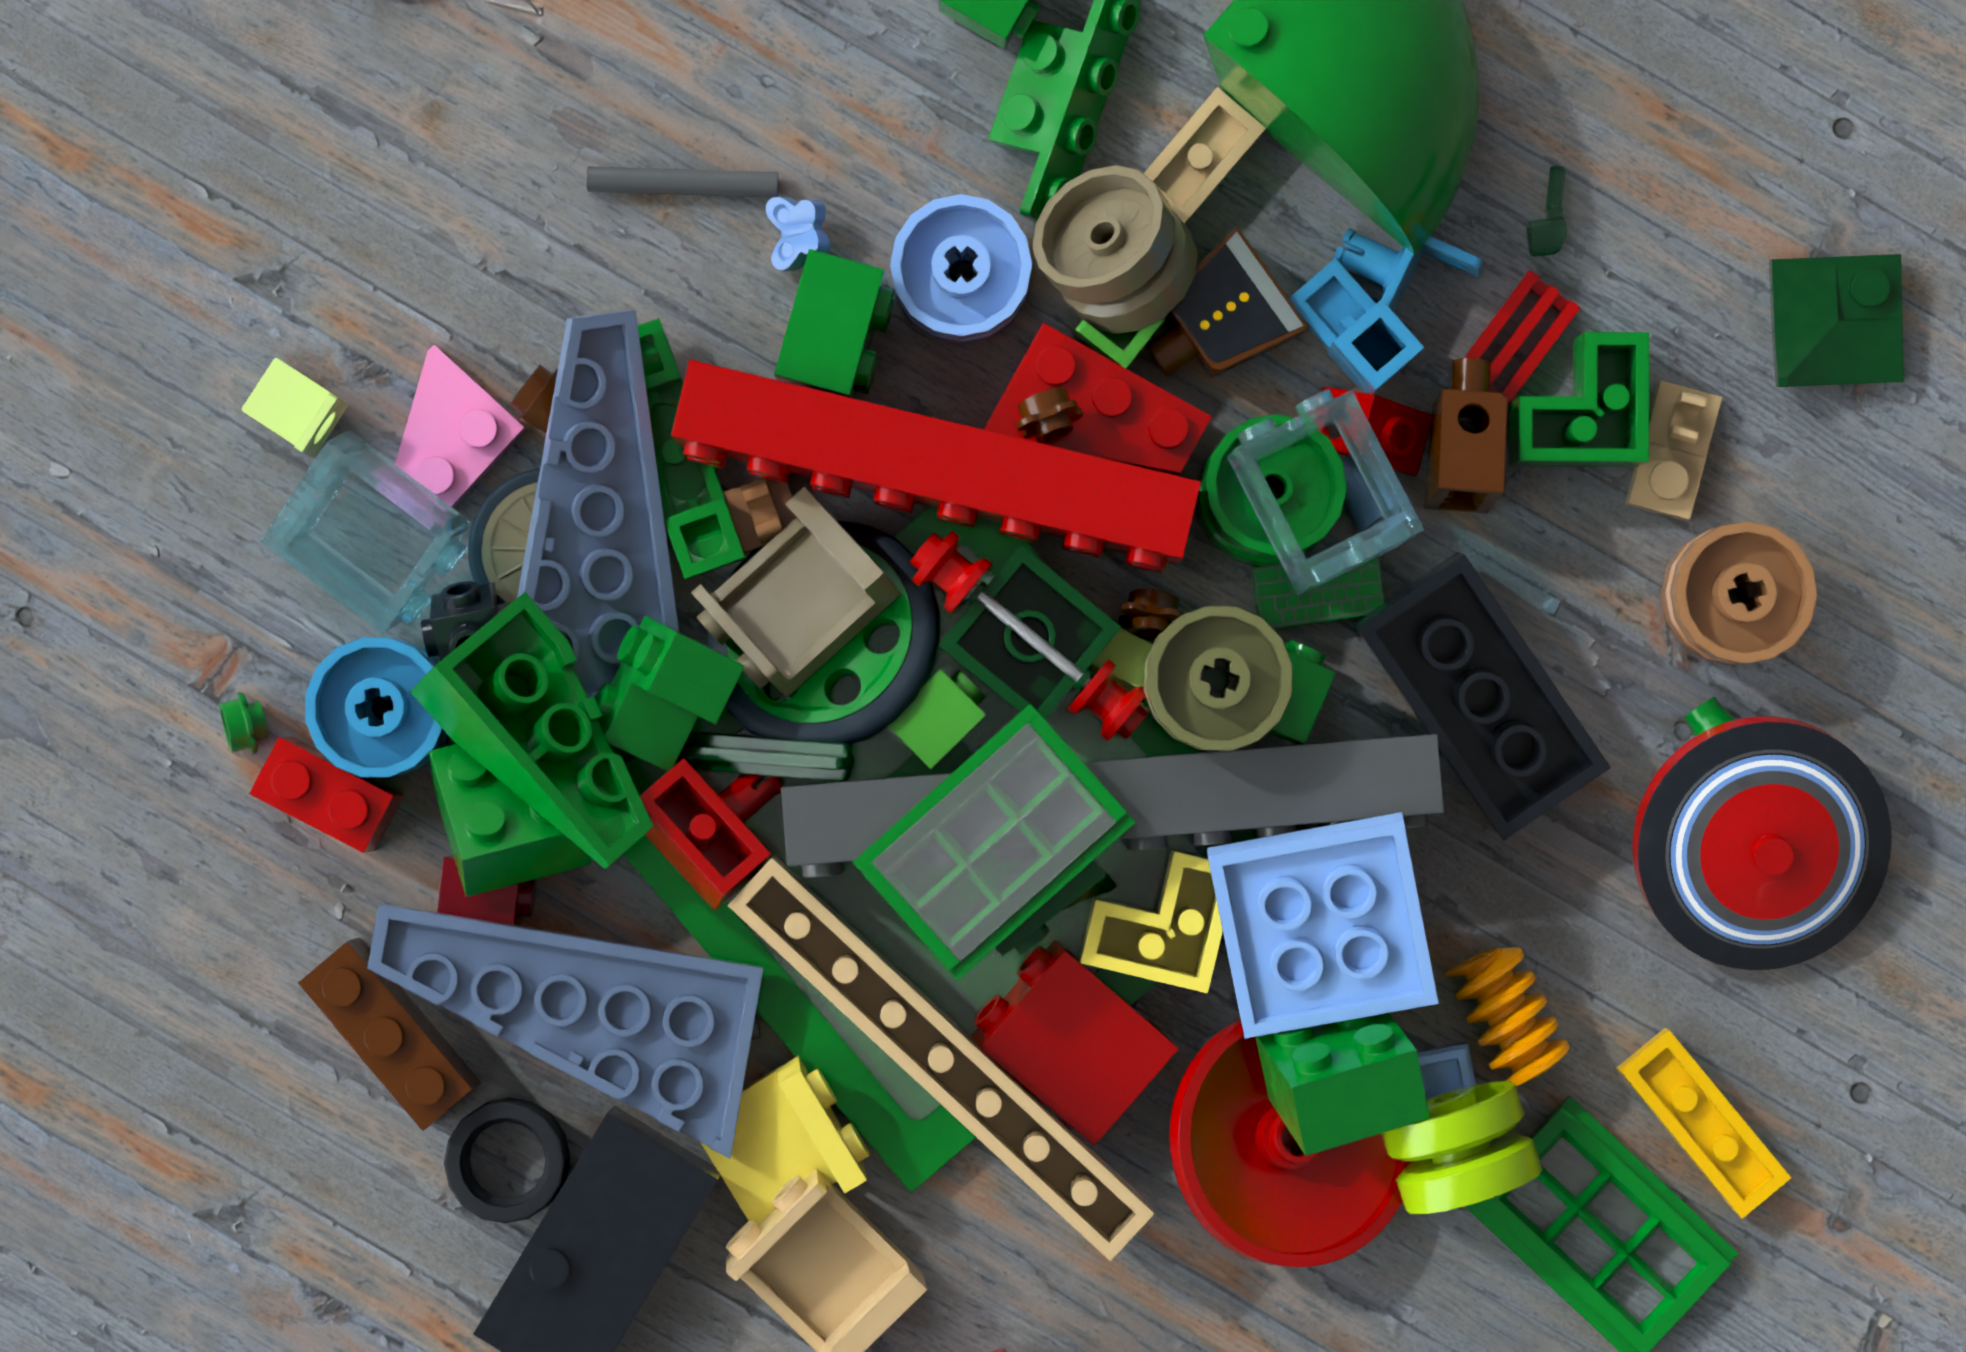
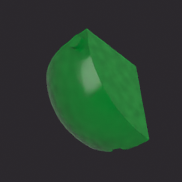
M1234 0L1203 34L1222 91L1266 128L1265 133L1400 245L1416 256L1429 236H1432L1451 206L1459 189V181L1465 170L1469 152L1472 150L1475 140L1479 112V71L1475 41L1463 1Z

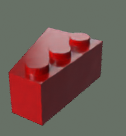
M1042 323L983 430L1037 442L1036 437L1024 438L1022 432L1018 431L1016 423L1022 419L1018 405L1025 399L1040 392L1054 388H1065L1070 400H1076L1078 407L1082 409L1083 416L1072 422L1074 429L1068 434L1052 441L1038 443L1179 476L1212 416L1049 325Z

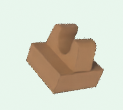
M759 479L723 492L745 553L768 544L796 518L786 505L793 497L788 482L779 483Z

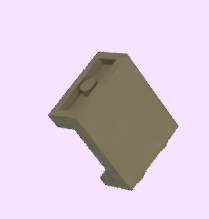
M805 487L786 503L787 507L796 516L789 525L716 591L709 593L700 584L691 592L705 608L696 618L722 646L732 638L744 653L735 661L745 665L743 671L760 689L771 682L786 698L901 594L885 573Z

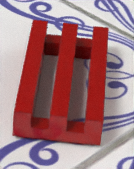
M1531 270L1526 272L1463 357L1479 359L1529 291L1539 297L1538 301L1491 363L1489 392L1507 395V406L1581 308L1572 300L1568 301L1562 297L1560 292L1553 286H1548L1539 279L1540 277ZM1551 306L1559 314L1502 391L1499 392L1491 385Z

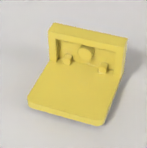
M799 1055L743 1088L731 1159L701 1143L748 1221L753 1220L757 1225L776 1208L771 1202L778 1191L797 1175L805 1180L817 1168L832 1184L838 1182L844 1193L867 1181L863 1160L868 1158L870 1154L852 1123L844 1127L841 1126L830 1108L831 1105L837 1102L831 1087L819 1069L809 1073Z

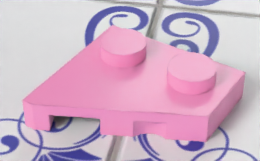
M433 345L427 351L391 478L437 521L442 522L527 429L436 345Z

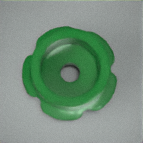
M238 692L236 700L219 703L226 740L231 753L249 749L252 754H255L258 751L257 740L268 738L265 717L259 701L247 703L245 694Z

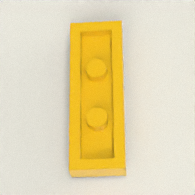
M1664 1028L1616 1067L1740 1218L1743 1219L1791 1179L1790 1175L1669 1029Z

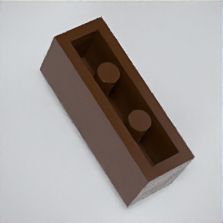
M360 938L349 940L299 981L298 984L419 1128L424 1131L479 1086L481 1081L400 985L367 969L370 950Z

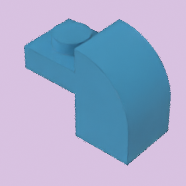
M1336 258L1289 298L1308 325V329L1328 350L1326 354L1366 393L1373 395L1425 348L1382 299L1375 303Z

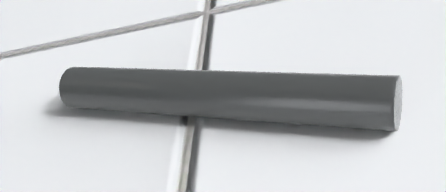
M588 166L587 192L773 198L778 197L779 172Z

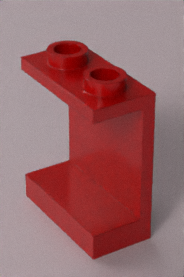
M1054 939L1047 949L1039 946L1025 958L1016 973L1020 980L1004 998L998 994L985 1004L975 1018L974 1024L978 1028L971 1037L982 1051L1095 1146L1179 1048L1167 1035L1149 1020L1147 1021Z

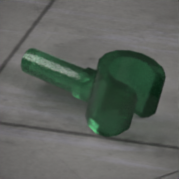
M1561 166L1550 167L1545 207L1546 219L1527 221V243L1529 254L1533 257L1558 253L1567 237L1566 223L1564 217H1562V198L1566 168Z

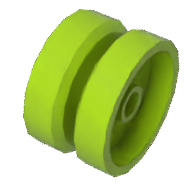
M1494 1081L1472 1085L1428 1098L1426 1100L1430 1119L1381 1133L1388 1156L1400 1161H1414L1407 1165L1396 1179L1404 1208L1409 1214H1430L1472 1205L1521 1187L1538 1177L1542 1172L1533 1139L1518 1133H1507L1514 1129L1525 1115L1516 1085L1511 1081Z

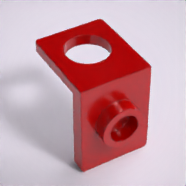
M1322 387L1312 426L1329 438L1340 455L1357 457L1406 475L1416 476L1429 433L1432 415L1375 394ZM1346 404L1350 414L1348 426L1341 436L1332 439L1328 431L1329 419L1338 406Z

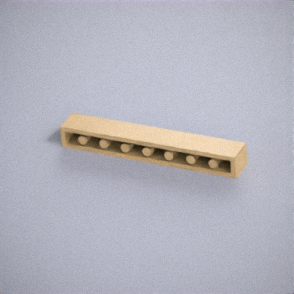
M777 856L772 857L727 905L1109 1261L1122 1250L1155 1214L1152 1205L1027 1088L982 1051L970 1035Z

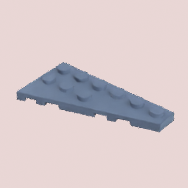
M633 309L571 317L566 320L517 595L518 598L526 592L568 640L577 659V662L573 665L588 698L595 697L603 684L611 685L621 664V661L617 659L621 642L632 626H640L645 615L679 632L636 310Z
M384 903L378 904L367 969L436 1005L439 1004L475 1023L476 1026L519 1046L528 1051L529 1054L603 1093L656 1118L657 1121L698 1140L709 1146L710 1149L731 1159L763 966Z

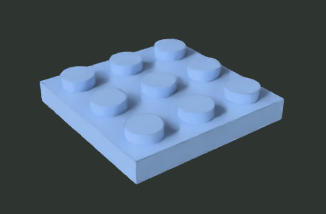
M1402 812L1207 848L1208 861L1245 1038L1439 1004Z

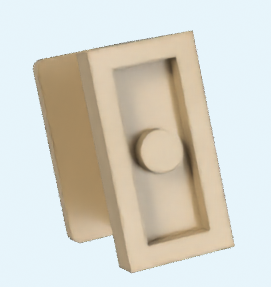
M817 1168L805 1180L799 1175L789 1180L778 1191L771 1202L776 1208L759 1225L753 1220L747 1222L734 1234L726 1245V1249L730 1252L726 1256V1273L734 1281L741 1278L816 1352H864L927 1291L924 1273Z

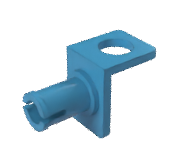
M1349 228L1342 238L1345 248L1338 246L1334 256L1346 270L1383 286L1382 293L1384 295L1382 300L1393 312H1395L1423 254L1477 279H1480L1484 272L1482 259L1432 236H1429L1422 249L1414 256L1407 248L1402 247L1398 252Z

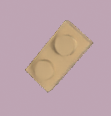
M1217 87L1143 174L1157 185L1168 200L1170 208L1186 224L1259 139L1266 128Z

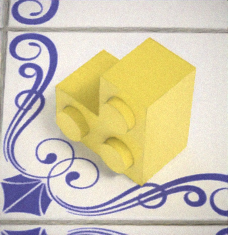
M1171 849L1156 911L1094 897L1079 956L1080 962L1208 994L1223 932L1208 858Z

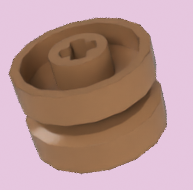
M1750 521L1705 530L1682 544L1666 566L1660 591L1664 620L1678 643L1700 659L1724 665L1745 664L1773 659L1794 646L1812 621L1818 595L1813 567L1799 544L1775 527ZM1737 583L1743 588L1745 597L1742 603L1732 604L1729 599L1728 590L1737 588L1735 584Z

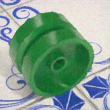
M1280 414L1251 418L1230 430L1201 467L1198 481H1201L1196 501L1198 521L1212 545L1232 560L1256 567L1289 563L1315 547L1340 517L1347 491L1343 461L1329 438L1306 421ZM1262 482H1266L1267 490L1276 486L1281 496L1278 499H1270L1265 496L1262 491Z

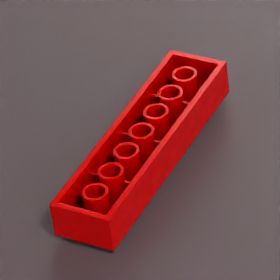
M689 359L671 437L679 447L684 448L683 455H686L687 460L724 469L726 459H734L748 463L746 470L750 471V475L758 478L787 483L789 473L811 478L810 485L814 491L849 498L851 489L855 488L875 493L873 498L875 505L905 513H912L914 503L938 508L937 520L968 528L975 527L977 518L1001 523L999 534L1005 537L1031 543H1037L1040 533L1064 538L1062 550L1099 558L1102 555L1103 548L1126 553L1125 565L1156 573H1162L1167 563L1176 565L1183 558L1201 481Z

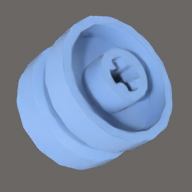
M959 194L934 199L910 215L895 238L890 268L897 303L912 325L935 340L964 345L989 340L1012 324L1026 303L1031 279L1032 261L1027 237L1011 214L988 199ZM963 261L972 266L974 275L971 281L966 282L962 276L956 283L952 281L949 273L954 263Z

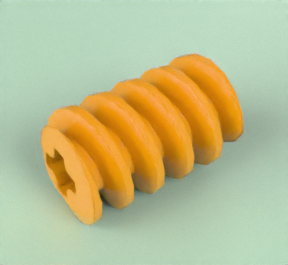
M1499 946L1451 967L1444 972L1446 978L1466 977L1467 982L1454 996L1457 1001L1477 999L1479 1005L1466 1017L1468 1024L1488 1022L1490 1028L1477 1040L1479 1047L1500 1046L1501 1051L1488 1065L1491 1070L1510 1068L1513 1074L1506 1081H1511L1518 1086L1554 1067L1568 1053L1570 1046L1565 1039L1546 1040L1557 1029L1559 1024L1554 1016L1535 1017L1547 1003L1545 995L1542 993L1523 994L1536 979L1531 970L1512 971L1525 956L1523 950L1520 947L1501 948Z

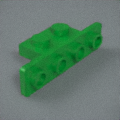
M1094 0L1083 32L1035 21L1021 44L988 139L1000 147L1038 156L1020 207V214L1035 223L1046 203L1067 182L1080 175L1085 158L1095 145L1097 125L1107 96L1113 91L1117 83L1118 65L1128 37L1138 24L1139 6L1142 0Z

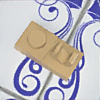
M1662 380L1657 382L1649 412V462L1634 468L1625 505L1684 521L1690 520L1723 397Z

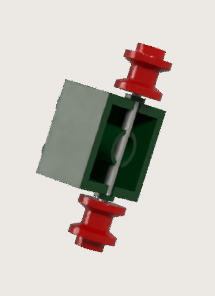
M953 530L944 540L936 533H933L909 562L918 569V572L911 581L918 587L933 581L947 593L944 608L951 614L968 594L970 596L966 601L971 604L938 646L1019 713L1031 704L1046 720L1071 688L1077 692L1082 687L1083 690L1067 709L1074 715L1088 709L1103 721L1100 737L1106 742L1115 733L1126 740L1150 712V709L1141 703L1145 698L1143 687L1139 686L1127 691L1113 680L1116 665L1109 659L1092 679L1090 675L1093 671L1089 668L1121 629V626L1022 545L1018 547L988 585L982 581L978 586L977 583L993 563L987 558L971 563L957 551L960 536Z

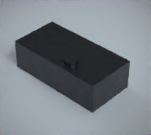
M1456 552L1386 600L1376 609L1353 623V626L1427 733L1437 734L1440 752L1495 832L1503 840H1506L1611 768L1464 554Z
M614 1105L605 1115L473 1335L501 1352H614L719 1179L720 1174L716 1167Z

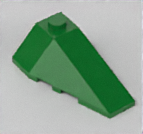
M524 592L435 665L410 692L456 744L600 866L606 869L654 826L622 757L614 754L598 721L603 715L594 696L588 698L573 666L577 659L568 640L529 595Z

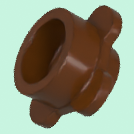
M1054 388L1035 394L1022 401L1018 405L1022 419L1016 423L1018 431L1022 432L1024 438L1036 437L1037 442H1048L1071 432L1074 429L1072 422L1080 419L1083 416V412L1078 407L1076 400H1070L1065 388Z
M1136 589L1129 593L1128 603L1122 604L1121 613L1124 615L1119 616L1118 624L1130 629V633L1141 639L1155 640L1175 619L1184 615V613L1178 610L1179 599L1175 595L1157 589Z

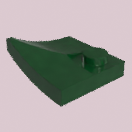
M1901 254L1769 260L1771 324L1776 387L1904 382Z
M1095 858L995 948L1002 957L1013 948L1020 955L1027 952L1049 934L1050 929L1045 923L1059 912L1081 901L1111 892L1118 885Z

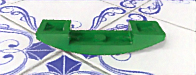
M657 318L638 325L664 522L684 579L688 580L746 559L715 467L687 460V456L683 455L684 448L679 447L671 437L684 381L661 320Z

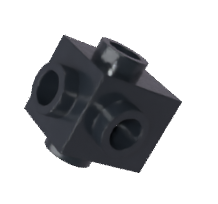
M473 581L458 582L445 587L441 593L431 596L430 618L421 620L424 645L429 658L439 656L440 661L443 660L510 604V602L499 604L494 582L478 585Z

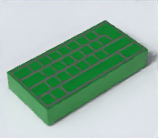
M1378 549L1250 568L1257 616L1263 618L1272 629L1365 616L1385 602Z

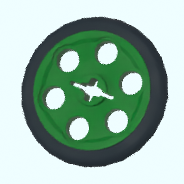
M836 520L885 573L901 594L798 688L796 694L788 700H772L769 695L771 682L760 689L742 671L725 707L750 733L759 737L839 742L851 745L868 739L893 723L915 700L928 678L939 645L940 610L932 581L920 587L911 581L918 572V569L909 563L914 554L896 538L870 525ZM764 546L754 549L746 557V559H744L733 570L730 577L733 574H735L744 564H746L755 554H757ZM886 623L895 624L899 627L900 637L892 650L880 654L870 651L868 640L871 632L876 627ZM708 631L709 647L733 660H736L744 653L732 638L722 646ZM847 674L858 676L861 681V689L856 699L845 705L832 703L830 689L835 680Z

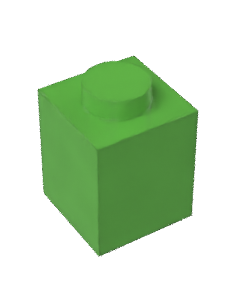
M940 669L921 688L915 700L888 727L932 769L986 716L978 707L986 696L960 670L949 678Z

